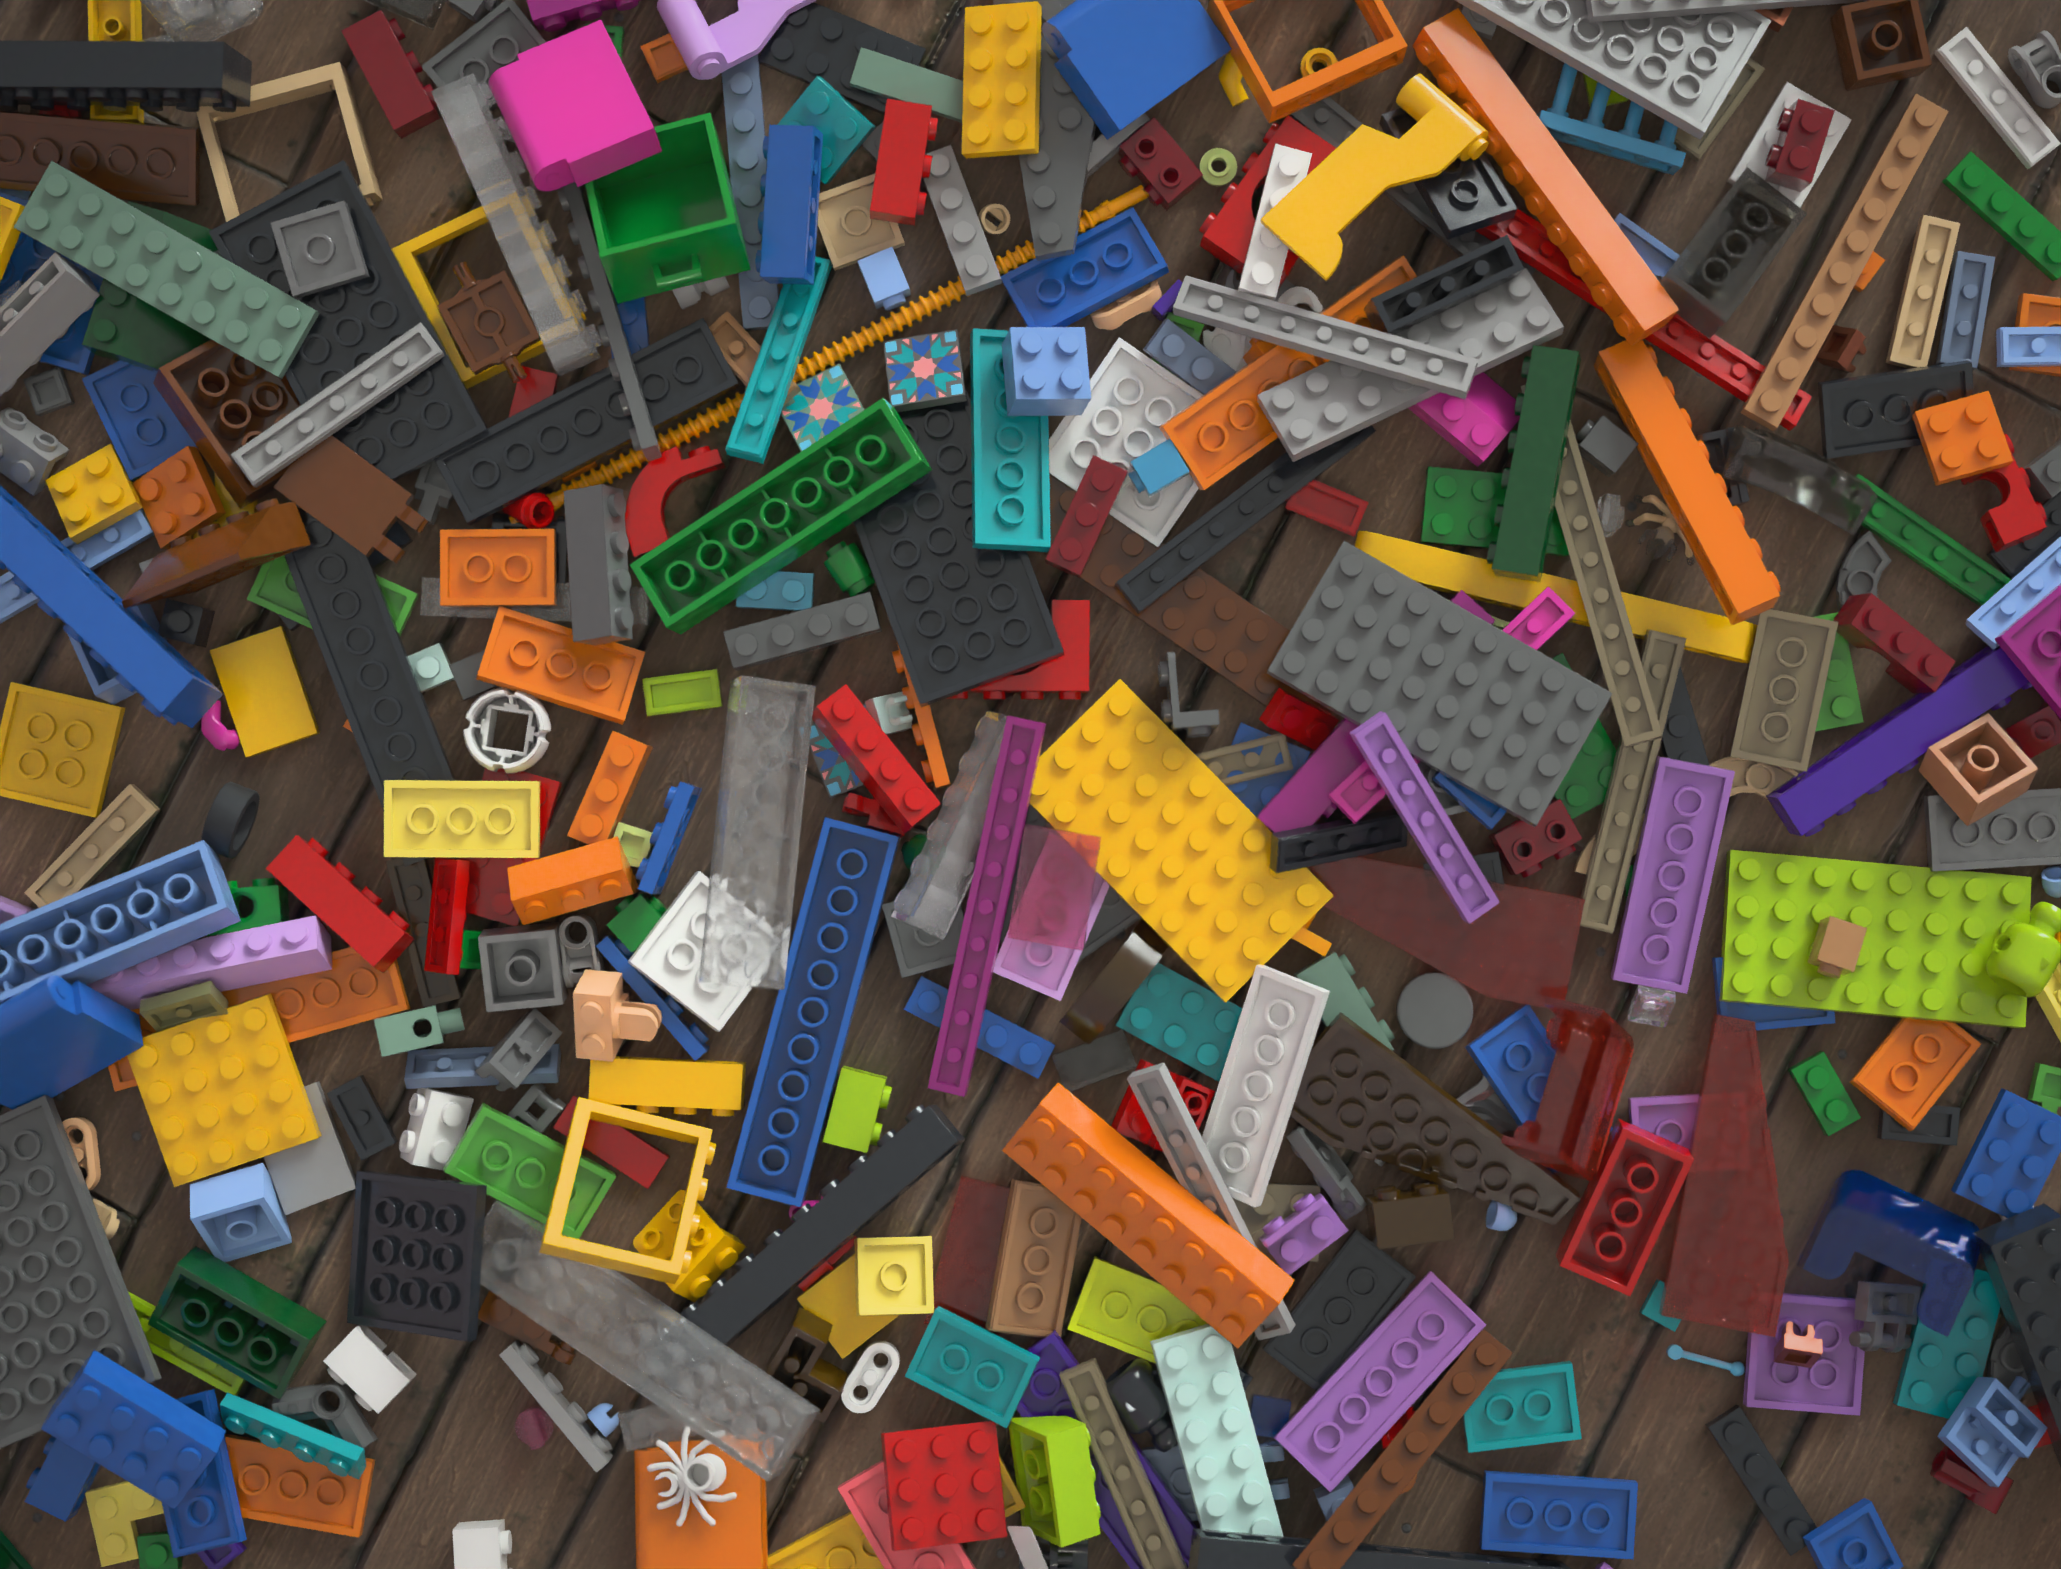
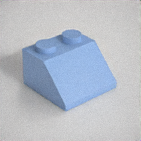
M263 1163L190 1184V1219L214 1257L223 1262H229L292 1243L286 1216L271 1176Z

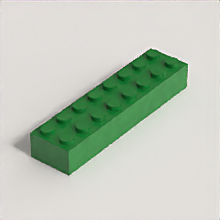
M882 398L631 563L630 566L666 628L681 635L932 471V468L896 409Z

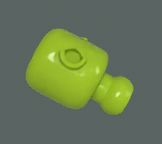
M2039 902L2032 908L2029 924L2014 923L2003 933L1999 934L1993 941V952L1986 963L1987 973L1994 982L2006 990L2023 997H2035L2040 994L2061 961V944L2054 938L2055 934L2061 931V909L2047 902Z

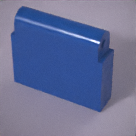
M1076 0L1042 25L1043 35L1059 59L1054 64L1107 140L1232 49L1199 0Z
M50 975L0 1004V1104L13 1110L44 1095L53 1098L143 1047L139 1015L80 981L71 984L57 975Z

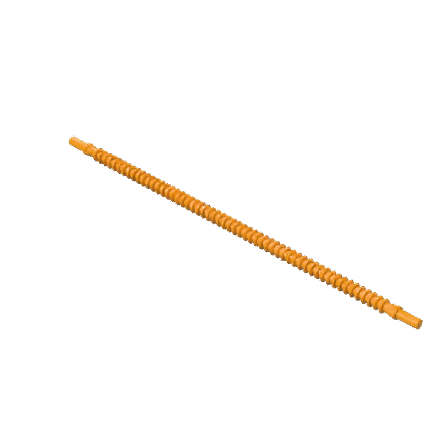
M1139 185L1110 201L1106 199L1090 212L1084 209L1083 215L1080 218L1078 234H1083L1087 229H1092L1097 224L1103 223L1115 217L1116 214L1147 199L1148 196L1142 190L1144 187ZM1025 240V246L1020 247L1016 245L1015 251L1012 253L1006 250V256L1001 258L1000 255H997L995 263L1001 275L1008 273L1011 269L1018 268L1020 264L1024 265L1030 259H1035L1033 242L1030 243L1029 240ZM959 275L957 276L958 281L953 283L949 280L946 288L940 285L938 286V292L933 293L930 290L927 298L919 296L917 303L909 301L910 306L908 308L900 306L898 313L890 311L889 318L881 316L879 323L871 321V327L867 329L865 326H861L860 333L852 331V337L848 339L842 336L841 343L837 344L833 341L832 347L829 349L823 346V352L818 354L814 351L812 353L813 357L810 359L804 356L803 362L798 364L793 381L795 383L800 380L804 381L809 375L813 377L817 371H825L826 366H835V362L838 360L844 363L847 355L853 358L855 356L854 352L857 350L864 352L866 345L874 347L875 340L883 342L885 335L893 337V331L898 330L902 332L904 325L912 327V321L916 319L918 322H922L923 315L931 317V312L935 309L941 312V306L946 304L950 307L951 301L954 299L960 302V296L966 295ZM736 392L734 399L731 400L729 397H726L725 404L721 405L720 402H717L715 409L712 410L710 407H707V413L703 415L697 412L696 419L692 420L688 417V423L684 425L678 422L677 429L673 430L669 427L667 434L658 433L657 441L661 453L674 446L680 449V443L685 441L689 444L691 442L690 438L693 436L699 439L700 433L702 431H705L707 434L710 433L709 428L712 426L718 429L721 421L729 423V417H737L744 394ZM629 448L628 455L620 453L618 460L610 458V464L606 466L604 463H600L599 470L591 468V474L587 476L581 473V479L576 481L572 478L571 484L568 486L562 483V489L546 494L553 503L554 512L564 505V491L600 485L605 482L613 484V478L618 477L622 479L624 472L632 474V468L636 466L642 469V463L647 461L643 451H635L633 448ZM509 516L512 524L518 523L517 520Z

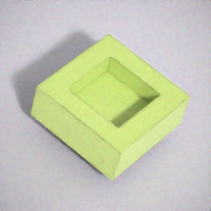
M618 822L614 837L618 836L630 866L639 868L643 858L648 859L653 845L650 844L652 832Z

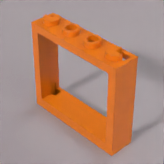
M1209 0L1207 12L1232 48L1229 52L1269 124L1403 63L1408 47L1382 0H1355L1375 35L1378 44L1272 91L1229 13L1256 0Z

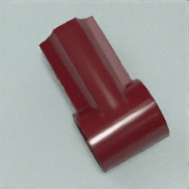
M1946 1446L1935 1456L1930 1475L1940 1482L1966 1494L1965 1497L1994 1514H1997L2014 1482V1480L2006 1476L1999 1487L1989 1486Z

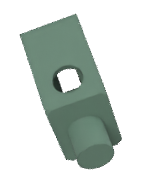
M436 1005L374 1019L382 1057L444 1043V1034L465 1030L460 1008L438 1012ZM428 1020L431 1024V1032L418 1035L414 1029L415 1023Z

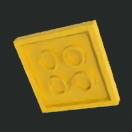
M11 682L0 725V796L97 818L101 814L125 708Z

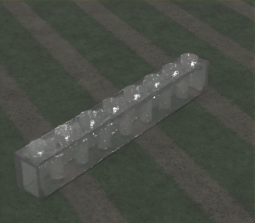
M472 73L431 91L554 370L561 376L600 359L601 356L597 347L603 345L595 325L587 326L583 318L582 312L588 310L579 289L571 291L566 279L572 276L571 270L563 254L558 257L555 255L551 243L556 242L557 239L549 221L541 222L535 209L542 205L533 186L525 187L520 174L525 173L526 169L518 152L510 153L505 140L511 138L502 116L495 118L491 111L490 105L496 102L487 82L479 84L477 78Z

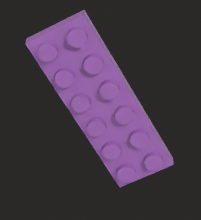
M1657 756L1610 976L1613 980L1687 994L1734 779V771Z
M1429 1271L1273 1438L1326 1490L1331 1492L1477 1336L1486 1324L1436 1275Z

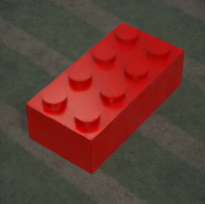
M1618 1119L1556 1252L1559 1265L1631 1296L1694 1161L1689 1149Z

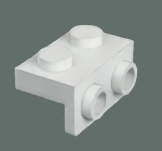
M419 1088L417 1093L412 1095L409 1103V1114L411 1116L407 1130H404L400 1137V1157L412 1165L444 1170V1166L465 1133L474 1099L469 1096L432 1088Z

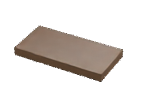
M1011 1179L985 1327L988 1331L1044 1338L1053 1330H1056L1061 1337L1082 1217L1040 1182Z

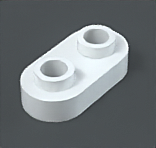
M875 1341L866 1347L847 1377L841 1394L843 1404L847 1409L854 1413H866L875 1407L899 1367L900 1355L893 1344L887 1341ZM878 1353H883L888 1357V1363L884 1366H879L875 1363L874 1356ZM859 1385L865 1386L868 1390V1395L864 1398L857 1397L854 1394L855 1387Z

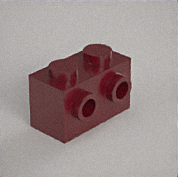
M1797 99L1788 109H1783L1776 130L1780 131L1777 144H1772L1766 158L1765 166L1769 167L1765 181L1798 192H1802L1812 183L1835 110L1801 99Z
M1155 117L1119 146L1118 155L1121 159L1118 160V163L1129 177L1137 176L1146 186L1142 190L1148 196L1149 201L1156 207L1161 204L1168 211L1201 183L1202 172Z
M1554 799L1549 803L1536 827L1518 819L1489 835L1496 851H1499V856L1509 874L1518 875L1520 873L1523 878L1543 868L1541 861L1554 855L1555 859L1558 860L1576 850L1574 843L1582 839L1561 799Z

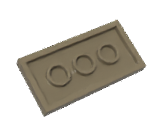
M1772 609L1760 613L1730 757L1807 772L1838 622Z

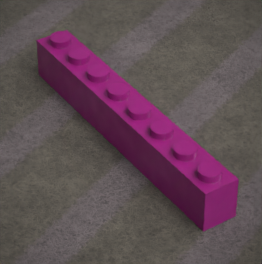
M1463 590L1457 592L1450 600L1491 625L1496 621ZM1344 718L1258 813L1256 818L1272 833L1313 825L1321 815L1327 819L1338 808L1328 798L1329 794L1365 761V758L1349 734L1359 726Z

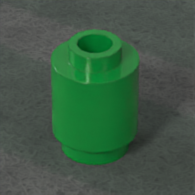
M841 541L825 553L828 559L823 564L843 594L848 593L850 597L860 595L876 584L869 563L855 543L847 545L845 541Z

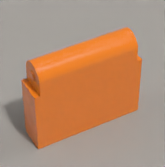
M765 1437L722 1439L721 1442L708 1445L696 1454V1457L702 1454L717 1455L726 1465L727 1474L724 1482L717 1489L705 1492L706 1494L725 1495L732 1492L737 1494L736 1499L721 1503L705 1501L698 1496L706 1512L716 1521L715 1526H710L702 1518L693 1504L691 1496L686 1519L680 1527L676 1525V1522L680 1516L683 1498L679 1503L669 1508L657 1509L659 1502L671 1499L677 1494L669 1497H663L658 1494L669 1491L672 1485L667 1477L655 1480V1478L661 1472L669 1471L670 1469L649 1472L647 1467L658 1462L669 1461L674 1463V1461L659 1447L634 1450L636 1569H768ZM705 1439L688 1440L687 1456L689 1457L690 1451ZM681 1440L668 1442L670 1448L681 1460Z

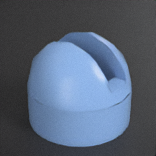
M2051 866L2044 869L2041 873L2044 891L2051 897L2060 898L2061 866Z
M1492 1200L1486 1213V1227L1497 1231H1507L1514 1227L1517 1221V1212L1513 1211L1508 1205Z
M609 1403L599 1404L586 1414L605 1437L610 1435L620 1422L619 1411L611 1418L606 1414L613 1407Z

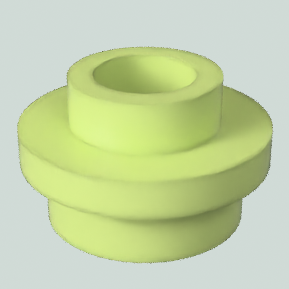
M1214 148L1207 151L1203 155L1199 166L1203 174L1202 178L1212 186H1224L1230 183L1237 172V161L1234 155L1223 148ZM1220 160L1225 164L1226 169L1223 172H1215L1211 164L1214 161Z

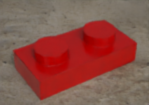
M1280 687L1259 718L1266 726L1314 750L1328 737L1339 721L1331 713Z

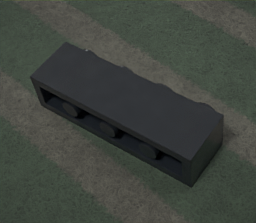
M1508 235L1371 298L1364 311L1374 330L1395 335L1517 277L1524 270V267Z

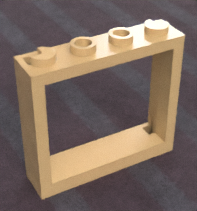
M340 62L251 86L250 107H236L235 112H220L214 110L213 106H200V111L196 113L226 222L239 216V211L215 123L336 90L361 182L359 187L369 206H374L373 203L383 200L349 74Z

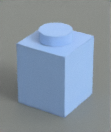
M893 247L857 261L876 309L884 306L885 310H891L906 303L905 297L910 296L911 292Z

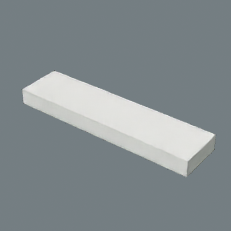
M1967 27L1934 52L1935 56L2027 170L2061 144Z

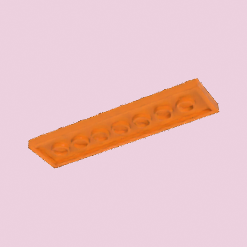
M1399 256L1319 314L1373 329L1364 311L1371 298L1416 278L1417 275L1405 256ZM1276 345L1159 428L1166 439H1170L1173 442L1199 489L1205 490L1278 438L1257 403V395L1330 360Z
M352 947L332 952L331 970L221 992L229 1001L228 1007L271 993L288 1043L410 1009L397 959L382 973L369 964ZM140 1008L131 1010L139 1015L142 1037L156 1032L140 1014ZM127 1056L108 1066L115 1092L138 1086Z

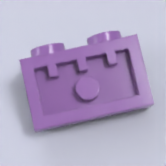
M1320 1192L1315 1196L1311 1193L1306 1194L1292 1206L1295 1209L1292 1214L1284 1220L1281 1216H1278L1262 1228L1265 1234L1259 1239L1282 1270L1288 1275L1292 1274L1349 1231Z

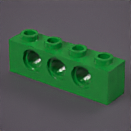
M275 878L252 879V887L238 888L237 881H227L241 921L206 936L221 935L290 921L288 889L284 885H276ZM244 896L251 898L254 903V910L248 917L243 916L239 910V902Z

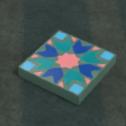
M839 363L798 383L797 386L801 391L783 406L781 416L801 452L864 411V408Z

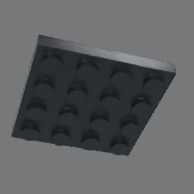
M369 1170L357 1171L347 1323L460 1341L477 1340L487 1185Z

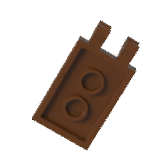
M332 435L292 462L273 487L292 502L295 501L296 505L365 556L369 557L377 549L396 564H398L406 551L385 537V535L397 519H401L418 533H421L429 523L427 519L408 506L415 496Z

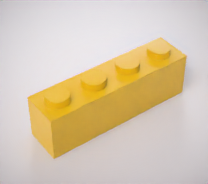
M616 1056L613 1062L590 1059L588 1099L621 1107V1105H636V1111L643 1113H658L660 1106L674 1107V1114L695 1115L697 1114V1108L712 1109L713 1116H734L735 1110L744 1108L746 1062L695 1061L692 1059Z

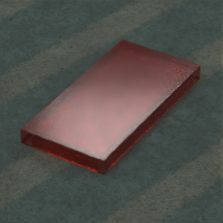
M961 1175L933 1286L934 1311L940 1306L985 1329L1010 1187ZM933 1313L926 1314L924 1324H929ZM990 1331L997 1336H999L1000 1332Z

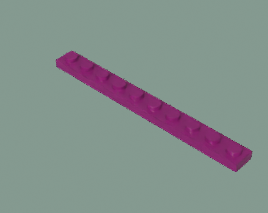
M1010 715L1006 719L928 1083L929 1089L963 1097L967 1095L1045 733V723Z

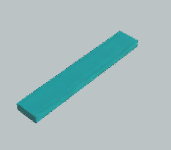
M815 256L814 285L783 284L725 448L727 455L764 463L832 268L830 259Z

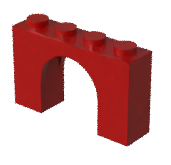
M1289 115L1286 116L1281 125L1276 122L1272 124L1262 140L1267 145L1261 154L1258 155L1255 152L1251 154L1241 170L1246 174L1239 185L1234 182L1230 184L1220 200L1225 204L1218 215L1211 212L1199 229L1204 234L1199 246L1241 275L1255 223L1252 213V196L1265 184L1275 144L1312 153L1307 175L1336 149V147ZM1289 249L1279 288L1299 259Z
M1052 600V621L1064 650V656L1042 663L1028 673L1009 675L946 699L966 700L968 699V693H983V699L1005 700L1006 693H1021V700H1044V693H1059V700H1081V693H1089L1090 600Z

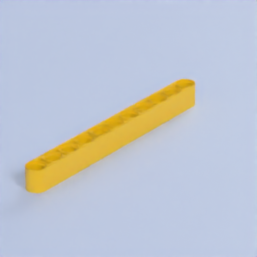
M1358 531L1354 545L1356 548L1428 589L1453 595L1463 590L1471 599L1523 611L1549 586L1575 612V615L1568 622L1590 627L1577 581L1542 573L1541 582L1496 576L1492 570L1493 564H1488L1486 559L1373 532ZM1621 592L1634 638L1644 640L1647 629L1686 638L1684 650L1734 662L1750 663L1758 625L1742 621L1732 626L1725 616Z

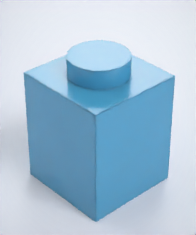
M1168 439L1131 461L1130 465L1133 471L1128 473V476L1138 493L1145 490L1150 498L1187 476L1189 469L1173 442Z

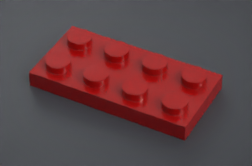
M485 768L482 781H540L541 855L562 782L525 771L509 774L505 773L503 768H499L497 772ZM459 857L458 859L470 861V883L467 888L466 912L511 926H520L521 920L511 901L507 868L539 858Z

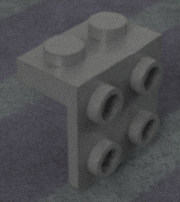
M1167 652L1164 661H1159L1158 664L1159 687H1166L1167 699H1162L1161 702L1162 722L1169 724L1172 732L1186 731L1187 738L1208 737L1211 734V729H1216L1219 726L1218 709L1180 712L1175 652Z

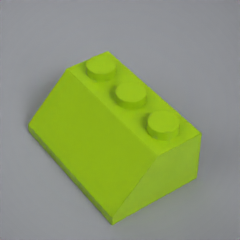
M1066 1415L1012 1418L1009 1425L1016 1484L1026 1504V1507L1020 1510L1022 1526L1030 1527L1033 1534L1061 1548L1099 1535L1101 1512L1095 1497L1094 1483L1096 1474L1090 1460L1089 1446L1091 1444V1437L1086 1424Z

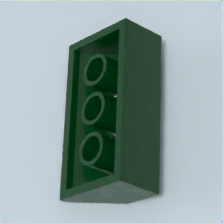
M195 1246L176 1264L148 1325L280 1400L313 1350L327 1321Z

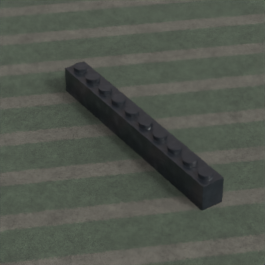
M921 1104L905 1117V1120L908 1122L906 1126L898 1133L894 1129L886 1133L876 1143L879 1149L869 1158L864 1154L848 1167L851 1174L841 1182L835 1179L824 1187L819 1193L823 1197L813 1207L808 1203L799 1209L791 1217L794 1223L783 1232L779 1228L763 1241V1244L766 1246L763 1251L756 1257L753 1253H750L734 1267L738 1272L727 1281L725 1278L717 1281L707 1290V1294L710 1296L700 1306L697 1302L691 1304L678 1316L681 1322L671 1330L669 1327H666L650 1340L654 1346L645 1353V1356L672 1390L684 1386L966 1140L937 1105H928L925 1108Z
M1193 1529L1188 1569H1293L1291 1565L1312 1539ZM1360 1543L1340 1569L1571 1568L1559 1560Z

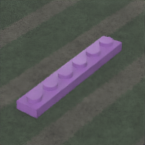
M1380 711L1351 731L1349 734L1463 921L1470 924L1500 903L1387 714Z

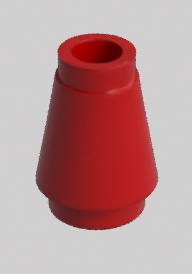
M539 492L529 493L502 509L506 515H509L529 529L546 527L554 517L553 503L545 494Z

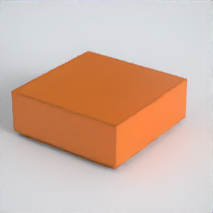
M670 33L640 46L657 83L688 70Z

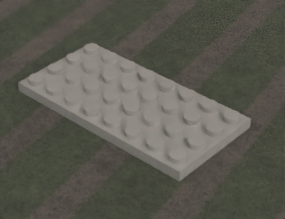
M1455 0L1700 140L1772 21L1751 10L1589 23L1585 0Z

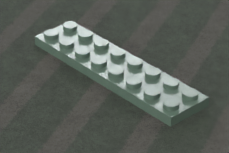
M53 161L50 162L14 225V228L281 379H283L320 314L315 309Z

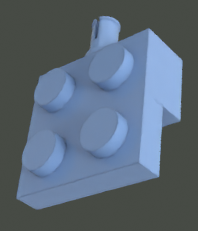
M2020 1376L2015 1377L2009 1389L1997 1378L1977 1377L1937 1436L1984 1482L1992 1487L2000 1486L2018 1457L2028 1458L2048 1429L2020 1401L2031 1386L2026 1379Z

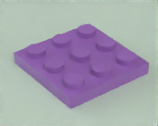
M1751 1291L1743 1405L1755 1408L1860 1416L1865 1351L1859 1347L1852 1346L1849 1342V1336L1851 1332L1861 1330L1864 1327V1321L1854 1319L1855 1299ZM1788 1321L1793 1322V1332L1795 1335L1803 1336L1806 1326L1813 1325L1815 1330L1814 1338L1822 1339V1355L1812 1368L1774 1362V1347L1782 1338V1330Z

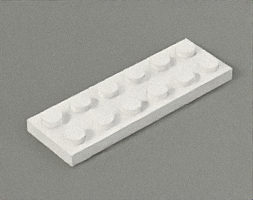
M1256 965L1202 1135V1139L1231 1197L1253 1207H1258L1262 1204L1330 993L1329 990L1265 965Z

